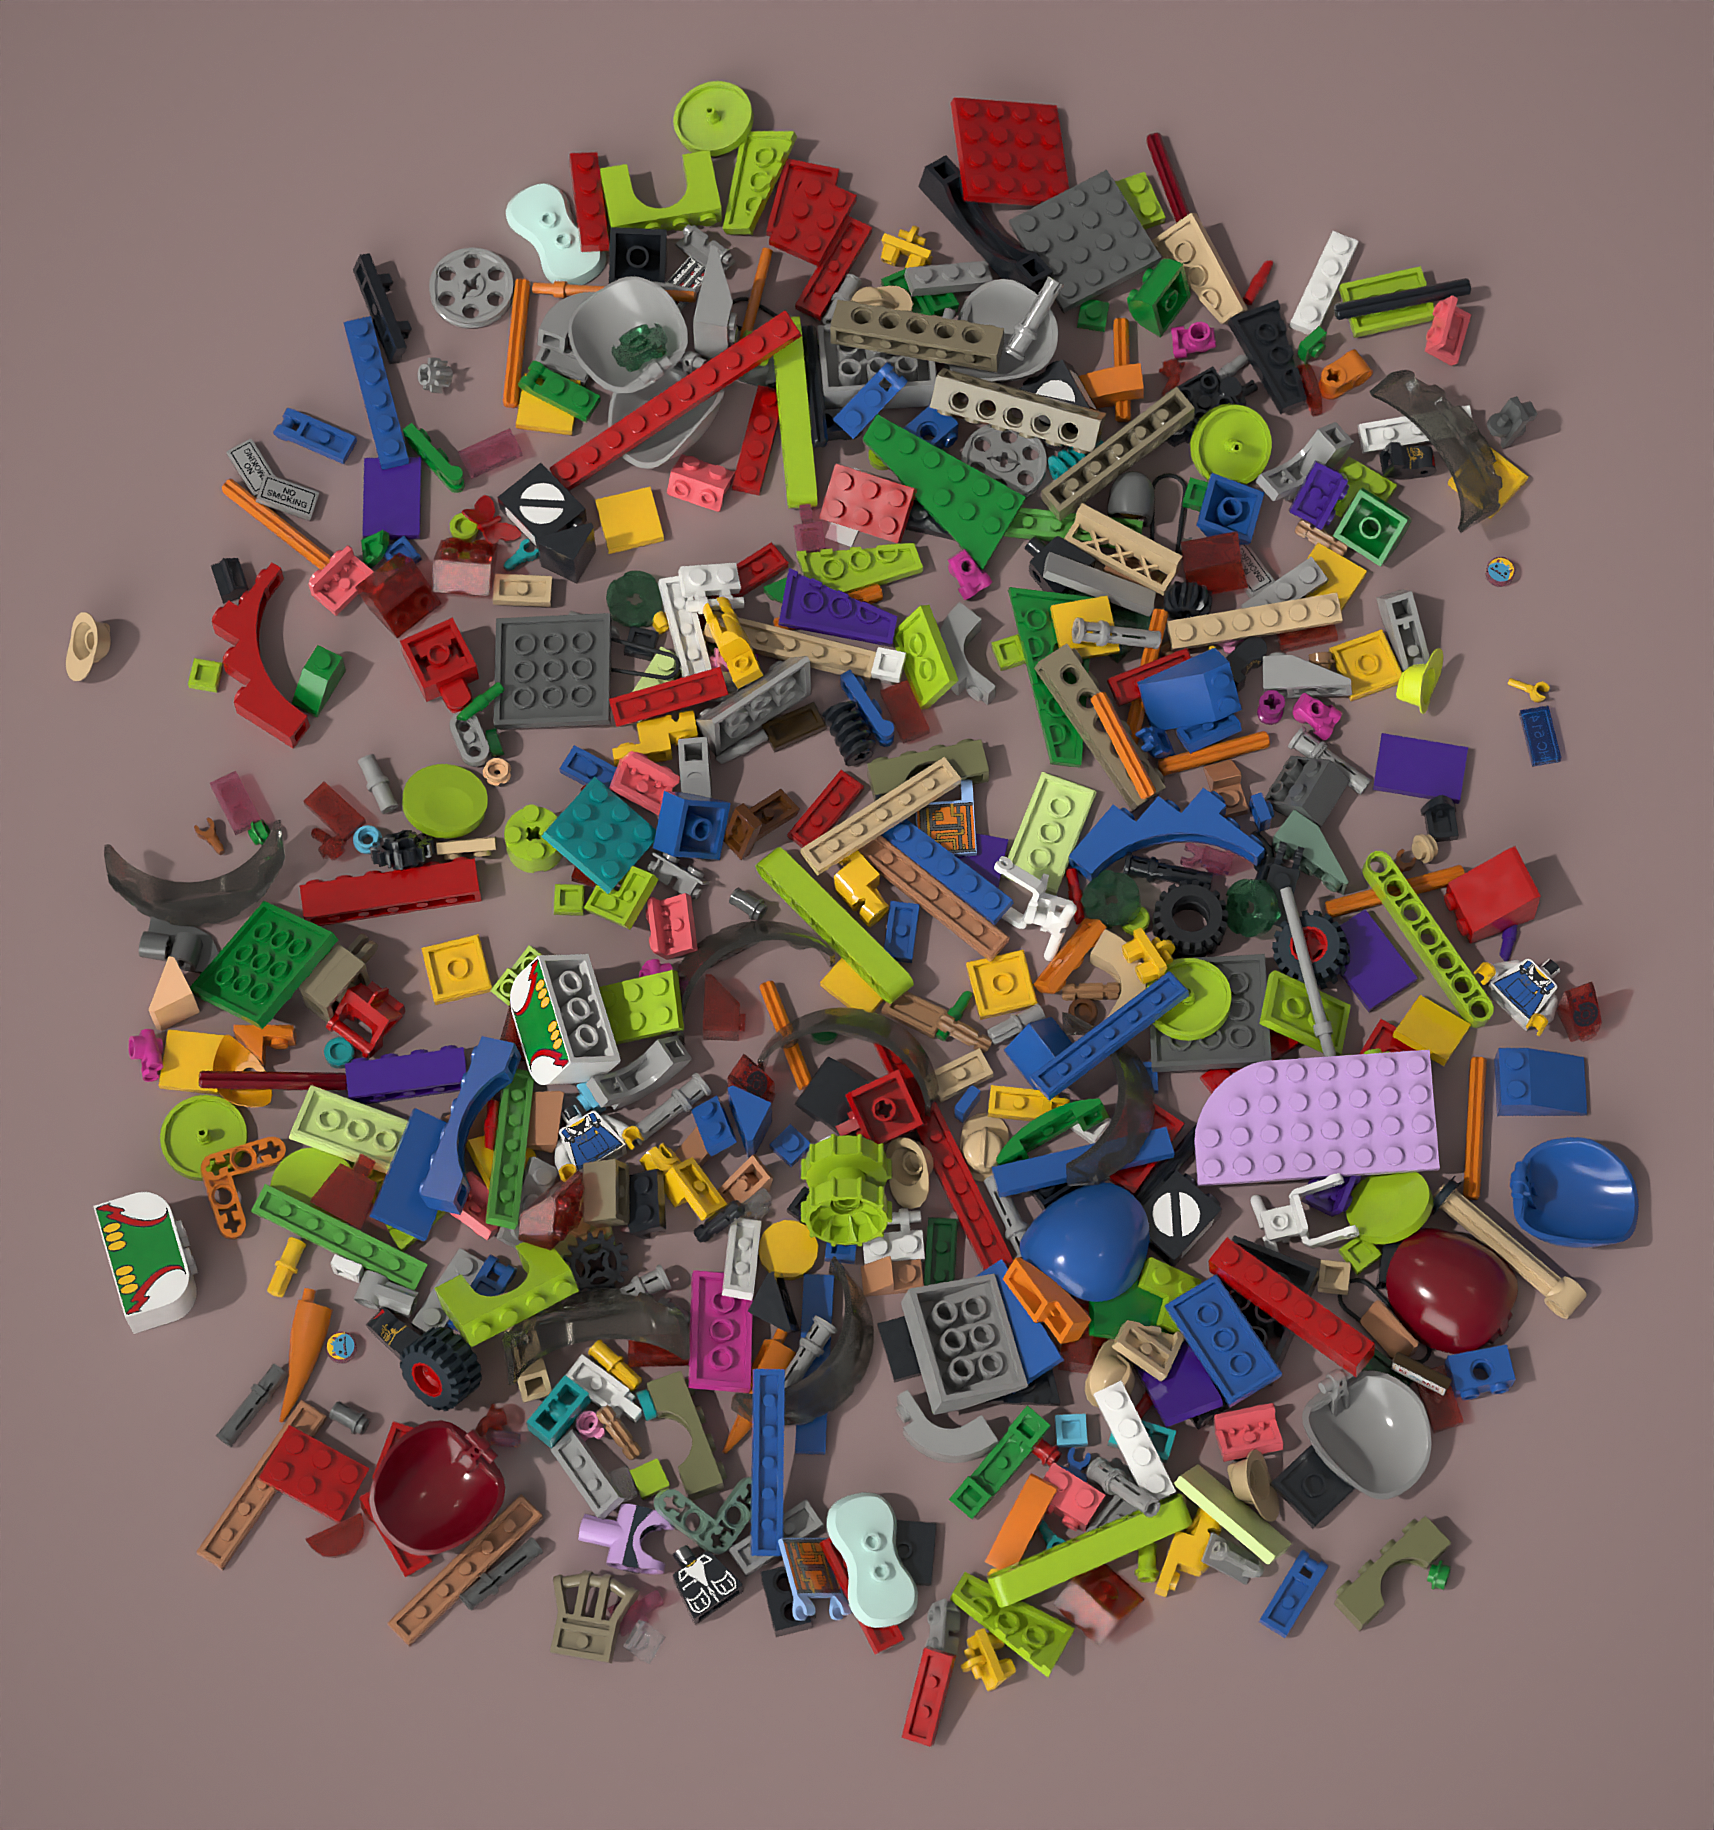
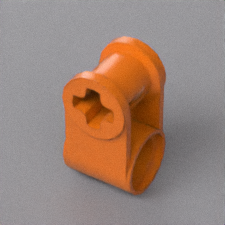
M1350 350L1322 370L1321 379L1317 386L1318 392L1323 398L1334 400L1352 388L1366 382L1373 374V370L1357 350Z

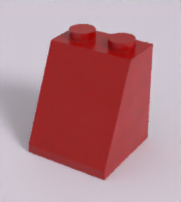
M1513 846L1448 882L1444 901L1448 910L1454 911L1458 919L1456 924L1462 936L1466 935L1469 943L1472 944L1500 933L1513 925H1520L1533 920L1541 895L1516 846Z

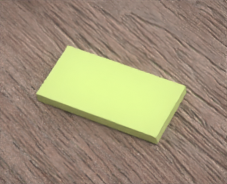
M1042 772L1008 858L1013 864L1039 880L1043 873L1049 875L1045 893L1057 896L1069 865L1068 856L1077 845L1097 791ZM1001 874V877L1011 880L1007 876Z
M310 1085L290 1132L289 1139L387 1174L408 1120Z
M1199 1464L1180 1475L1174 1483L1180 1491L1266 1564L1272 1563L1292 1545L1290 1541L1238 1499Z

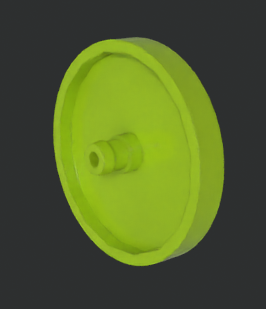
M724 81L707 82L691 89L680 100L674 113V129L682 145L690 152L710 150L711 156H719L734 150L744 142L752 129L754 112L749 98L738 86Z
M1223 404L1209 410L1198 421L1191 437V456L1196 469L1206 480L1209 481L1210 474L1214 473L1246 485L1262 473L1269 461L1272 449L1270 430L1265 420L1253 409L1238 404Z
M436 764L418 770L405 784L402 798L404 814L417 830L432 837L445 839L461 837L474 831L484 820L488 804L487 791L481 780L467 769L450 764Z
M1181 958L1166 964L1167 969L1164 974L1170 971L1188 990L1189 996L1153 1022V1025L1160 1032L1171 1038L1186 1041L1202 1039L1216 1032L1227 1020L1232 1004L1231 988L1225 975L1213 964L1196 958ZM1157 980L1148 982L1147 987H1149Z
M213 1095L193 1096L178 1103L166 1116L160 1132L161 1149L168 1164L181 1176L195 1181H203L200 1167L206 1156L248 1143L247 1127L239 1110L227 1100ZM244 1151L238 1152L235 1155L236 1165L243 1159ZM229 1155L223 1156L226 1159V1162L216 1165L214 1161H210L206 1171L213 1172L214 1176H217L219 1169L228 1166V1172H231Z
M313 1147L297 1150L284 1158L275 1169L270 1184L271 1187L343 1223L352 1214L358 1195L355 1174L346 1160Z
M1417 1172L1370 1175L1352 1191V1201L1346 1210V1216L1350 1226L1356 1225L1360 1233L1358 1237L1373 1244L1395 1243L1411 1236L1424 1225L1432 1211L1433 1195L1426 1180Z

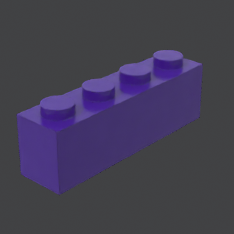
M448 1045L441 1047L438 1051L428 1052V1050L419 1049L412 1051L410 1055L399 1056L398 1054L390 1053L381 1056V1059H353L351 1063H345L348 1097L351 1100L366 1105L459 1092L461 1090L463 1074L467 1072L464 1048Z

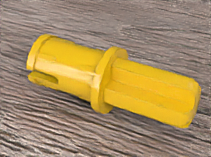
M293 1237L288 1238V1243L280 1260L275 1262L277 1267L268 1285V1293L280 1298L284 1296L293 1274L298 1272L296 1267L306 1247V1243Z
M599 1339L591 1346L588 1354L600 1363L608 1374L629 1388L630 1392L639 1387L642 1382L641 1377L624 1362L625 1358L623 1356H618L602 1339Z

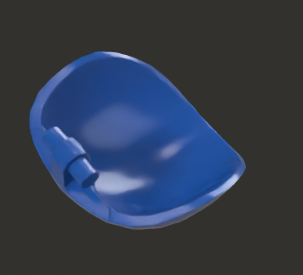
M1580 1137L1554 1139L1532 1148L1524 1156L1522 1162L1515 1163V1170L1511 1173L1510 1177L1514 1216L1520 1227L1532 1236L1558 1246L1587 1248L1623 1242L1634 1233L1638 1219L1636 1184L1627 1166L1605 1146L1591 1139Z
M1098 1182L1089 1184L1068 1193L1050 1204L1031 1223L1020 1241V1254L1023 1260L1049 1276L1066 1292L1086 1301H1107L1128 1290L1141 1273L1150 1239L1147 1215L1140 1202L1126 1189L1112 1183Z

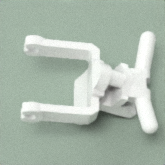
M1001 856L999 861L996 862L994 869L1033 893V897L1024 915L1010 907L1002 919L1019 929H1025L1028 924L1034 923L1041 926L1040 931L1050 932L1051 937L1046 947L1044 958L1047 961H1052L1066 932L1065 928L1068 927L1077 911V906L1073 901L1045 893L1049 875L1043 873L1039 880L1013 864L1009 858Z
M1340 1173L1333 1174L1324 1180L1293 1189L1289 1195L1291 1205L1266 1210L1262 1198L1259 1195L1252 1196L1250 1199L1260 1230L1265 1232V1236H1263L1265 1247L1279 1253L1277 1242L1282 1240L1283 1243L1289 1242L1290 1237L1300 1235L1303 1244L1314 1249L1335 1241L1350 1239L1360 1235L1358 1227L1353 1225L1317 1238L1310 1239L1308 1225L1300 1198L1343 1184V1176Z

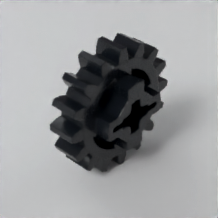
M402 830L398 833L387 834L379 839L380 842H373V846L370 847L373 864H379V867L388 865V868L393 867V870L418 866L421 862L426 861L425 858H430L433 856L432 853H435L432 836H426L424 833L417 835L412 830Z
M588 1230L587 1238L584 1240L577 1235L576 1240L578 1244L576 1246L568 1244L567 1248L572 1253L571 1255H563V1260L570 1263L568 1266L572 1271L575 1282H578V1292L588 1288L589 1296L594 1294V1290H599L601 1296H605L606 1287L615 1291L614 1282L616 1280L624 1282L620 1272H625L629 1269L627 1265L622 1264V1261L628 1259V1254L619 1253L624 1247L622 1242L614 1245L615 1236L611 1234L605 1239L603 1230H599L597 1237H593L591 1231ZM591 1244H599L596 1249L587 1250L584 1248ZM611 1250L616 1257L615 1268L608 1263L607 1259ZM602 1256L600 1260L603 1266L601 1268L596 1266L594 1269H591L589 1260H596ZM576 1258L584 1264L581 1276L576 1270ZM604 1276L608 1278L602 1282H592L597 1277Z

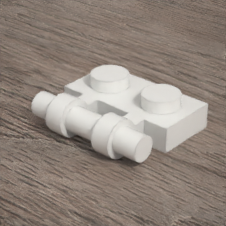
M736 563L680 566L678 574L683 597H694L695 599L686 601L687 612L703 614V606L707 603L711 606L712 611L721 610L717 599H707L706 596L710 595L728 598L733 610L744 608V598L731 595L739 594L741 589Z
M908 1208L899 1209V1212H892V1222H888L887 1225L900 1224L901 1231L884 1233V1237L878 1236L871 1241L863 1243L864 1265L887 1256H891L892 1262L921 1259V1262H925L922 1230L910 1231L909 1224L921 1222L920 1210L908 1211Z

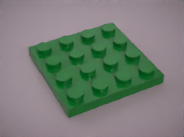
M263 901L190 986V989L196 997L263 1029L274 1018V1015L285 1002L292 997L302 982L310 976L313 969L331 951V948L339 939L333 932Z

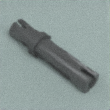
M273 1363L260 1382L252 1385L250 1388L252 1392L234 1412L221 1431L216 1434V1437L227 1446L232 1447L265 1403L272 1401V1394L289 1375Z
M530 1537L527 1542L506 1557L487 1574L485 1572L479 1576V1581L459 1595L460 1599L472 1611L474 1607L490 1594L495 1595L498 1593V1588L539 1554H542V1548Z

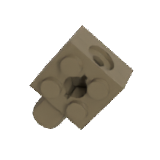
M364 933L360 934L348 949L337 943L320 961V964L312 971L310 976L299 986L305 1006L328 1023L335 1014V1010L348 988L359 984L367 987L370 984L365 964L376 953L378 944L373 940L369 941V937Z

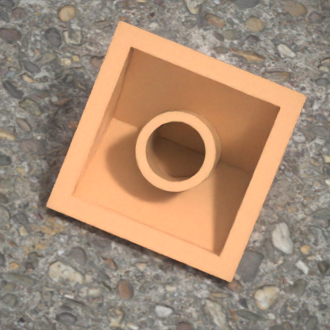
M170 956L167 959L149 1007V1013L157 1030L161 1031L200 1013L193 993L175 958Z

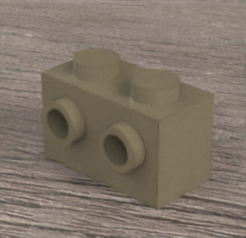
M617 1159L583 1163V1173L581 1175V1185L583 1188L581 1214L583 1222L596 1228L630 1224L629 1165Z

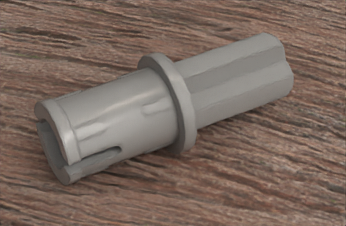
M1037 1003L1017 1015L1014 1013L1010 1014L1009 1019L989 1028L987 1033L992 1043L997 1045L1019 1034L1029 1023L1045 1019L1046 1016L1041 1006Z

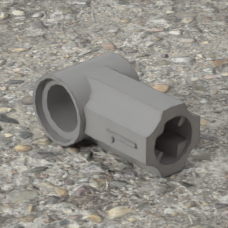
M365 1271L354 1300L371 1309L377 1310L384 1307L390 1312L410 1318L416 1308L419 1293L391 1283L388 1278L379 1273Z

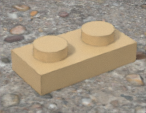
M495 574L493 605L551 607L552 576Z
M496 836L440 841L436 843L437 855L444 854V860L462 857L461 853L473 852V857L491 855V850H496L497 848Z
M979 1048L928 1073L927 1079L941 1103L967 1090L972 1085L976 1086L992 1078L994 1073Z

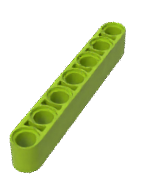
M791 317L802 334L800 317ZM801 336L773 355L788 509L817 507L816 476Z
M777 847L755 865L761 878L884 1001L892 1004L914 985L908 972L783 848Z
M1383 851L1372 852L1367 857L1362 868L1364 878L1463 1020L1471 1024L1470 1027H1483L1494 1012L1492 1001L1392 858ZM1370 863H1381L1384 871L1381 873L1373 871ZM1387 887H1398L1401 895L1398 897L1390 895ZM1413 910L1417 914L1418 919L1415 921L1408 920L1404 915V911ZM1421 935H1431L1435 943L1432 945L1425 944L1421 940ZM1437 959H1448L1451 963V968H1441ZM1454 983H1465L1468 987V992H1458L1454 987ZM1471 1007H1481L1485 1012V1017L1478 1018L1473 1015Z
M1182 1494L1171 1495L1160 1500V1509L1153 1517H1147L1141 1511L1136 1510L989 1575L987 1580L998 1607L1014 1604L1189 1527L1193 1524Z

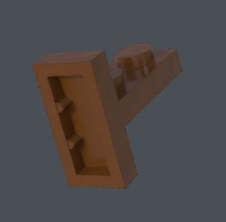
M779 789L751 808L742 803L734 809L723 841L742 860L750 855L756 841L797 816L800 808L782 789Z

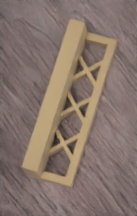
M1083 503L1076 512L1075 522L1064 537L1066 541L1089 554L1095 560L1161 595L1165 594L1167 587L1172 583L1181 567L1183 556ZM1081 528L1090 533L1092 540L1080 542L1073 537L1078 529ZM1109 543L1115 546L1117 554L1107 556L1101 553L1099 545ZM1135 557L1140 560L1142 567L1131 569L1126 566L1124 559ZM1160 570L1168 576L1161 585L1151 579L1149 572Z

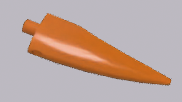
M304 1288L302 1300H298L290 1332L289 1376L279 1418L281 1423L286 1419L309 1380L320 1355L333 1313L332 1309L313 1303L316 1290Z
M777 1328L772 1339L763 1341L751 1366V1389L749 1393L744 1394L738 1415L722 1453L727 1454L752 1428L753 1369L786 1370L795 1357L796 1352L783 1345L789 1332Z

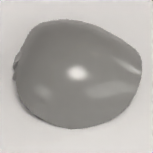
M638 276L618 279L593 294L573 312L568 324L570 345L580 365L596 383L604 389L615 393H632L653 384L680 361L688 344V330L685 320L674 300L659 285Z
M993 280L979 286L969 295L957 320L1004 328V344L1007 345L1015 332L1014 326L1018 322H1022L1037 294L1014 280ZM945 308L942 318L953 319L955 311ZM1049 309L1036 331L1038 337L1030 343L1024 353L1025 359L1023 361L1003 350L997 372L944 363V367L948 370L998 384L1023 379L1041 370L1052 358L1058 342L1056 318L1052 310Z
M688 351L683 354L679 361L683 364L677 363L667 374L653 384L632 393L613 392L608 414V428L708 361L702 359L700 354ZM724 388L622 457L634 466L651 469L681 455L705 434L714 421L721 406Z
M1337 1368L1327 1374L1326 1379L1318 1383L1321 1392L1305 1405L1302 1413L1304 1429L1315 1451L1334 1473L1369 1497L1390 1499L1404 1493L1419 1480L1429 1462L1431 1431L1423 1403L1407 1385L1386 1373L1362 1371L1357 1377H1354L1345 1369L1340 1370Z

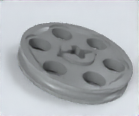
M463 248L451 252L438 262L430 277L429 291L433 307L445 321L462 328H480L496 322L507 312L513 300L514 284L508 265L498 255L481 248ZM473 257L479 259L480 264L476 268H468L465 266V261ZM451 270L456 275L452 280L444 281L440 278L443 271ZM494 270H500L504 273L503 278L498 281L491 280L488 275ZM473 284H476L477 290L472 289L467 293L466 286L472 287ZM445 295L455 298L454 303L450 306L441 305L439 300ZM493 295H499L504 300L500 305L493 306L488 303V299ZM468 308L477 309L479 314L475 318L469 319L463 315L464 311Z
M991 424L976 430L964 445L961 461L971 467L979 465L984 468V474L1003 483L1026 498L1031 496L1040 487L1046 473L1047 457L1038 437L1034 439L1024 438L1018 434L1019 432L1009 429L1007 431H999L993 429ZM1006 432H1011L1016 435L1017 440L1013 443H1005L1001 436ZM985 440L990 444V448L987 451H979L975 448V443ZM1027 449H1033L1037 451L1039 456L1035 460H1027L1024 458L1023 452ZM1002 458L1008 459L1006 467L1000 466ZM1022 474H1028L1033 478V482L1025 486L1020 484L1017 478Z

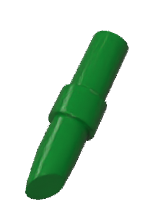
M499 682L495 683L482 695L479 694L457 715L456 719L467 721L477 712L484 710L491 701L505 691L504 687Z
M963 992L955 1005L948 1011L947 1014L954 1017V1021L961 1020L963 1012L972 997V992ZM938 1030L935 1036L941 1041H945L950 1032L947 1031L945 1033Z

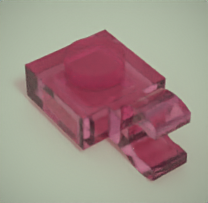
M811 504L799 505L801 524L794 525L797 551H806V553L821 552L820 549H826L822 521L813 522Z
M1194 843L1185 844L1184 850L1193 853L1194 856L1192 858L1181 857L1180 864L1189 868L1201 864V867L1206 868L1208 872H1212L1214 875H1229L1234 854L1207 846L1203 849Z
M657 1590L647 1594L640 1601L636 1600L630 1606L620 1623V1634L622 1637L649 1623L645 1614L664 1605ZM621 1601L607 1608L610 1616H612Z

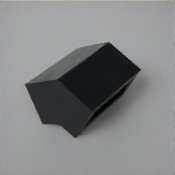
M223 558L219 563L211 565L223 603H227L228 600L239 599L245 591L249 590L239 558Z

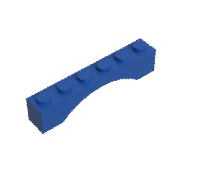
M482 1036L478 1046L474 1047L471 1055V1065L468 1072L463 1074L460 1093L458 1098H455L452 1102L450 1119L448 1124H445L441 1130V1142L437 1151H434L431 1156L430 1170L427 1177L423 1178L420 1184V1196L428 1208L461 1215L471 1189L464 1164L465 1144L469 1130L484 1105L497 1092L512 1083L522 1057L515 1043Z

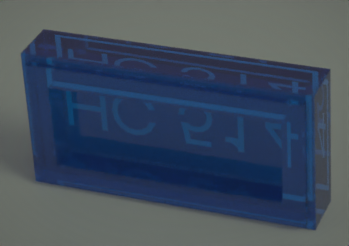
M1549 705L1520 710L1519 716L1532 767L1560 762L1562 757Z

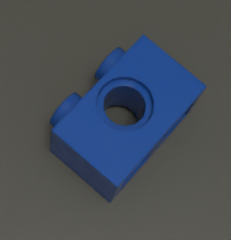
M929 405L903 429L921 439L925 435L933 436L934 439L925 441L942 450L944 447H951L958 439L959 423L952 416L939 414L937 409L930 408Z
M1507 1344L1449 1355L1444 1363L1447 1377L1452 1380L1450 1385L1452 1398L1461 1397L1462 1400H1471L1479 1397V1393L1491 1391L1492 1395L1502 1394L1509 1391V1387H1512L1516 1380ZM1483 1369L1488 1374V1378L1485 1380L1477 1379L1473 1374V1370Z

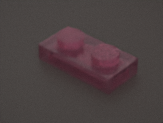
M510 428L458 451L459 457L471 479L523 456L522 450Z
M236 771L209 783L235 836L250 829L252 821L256 823L261 820Z

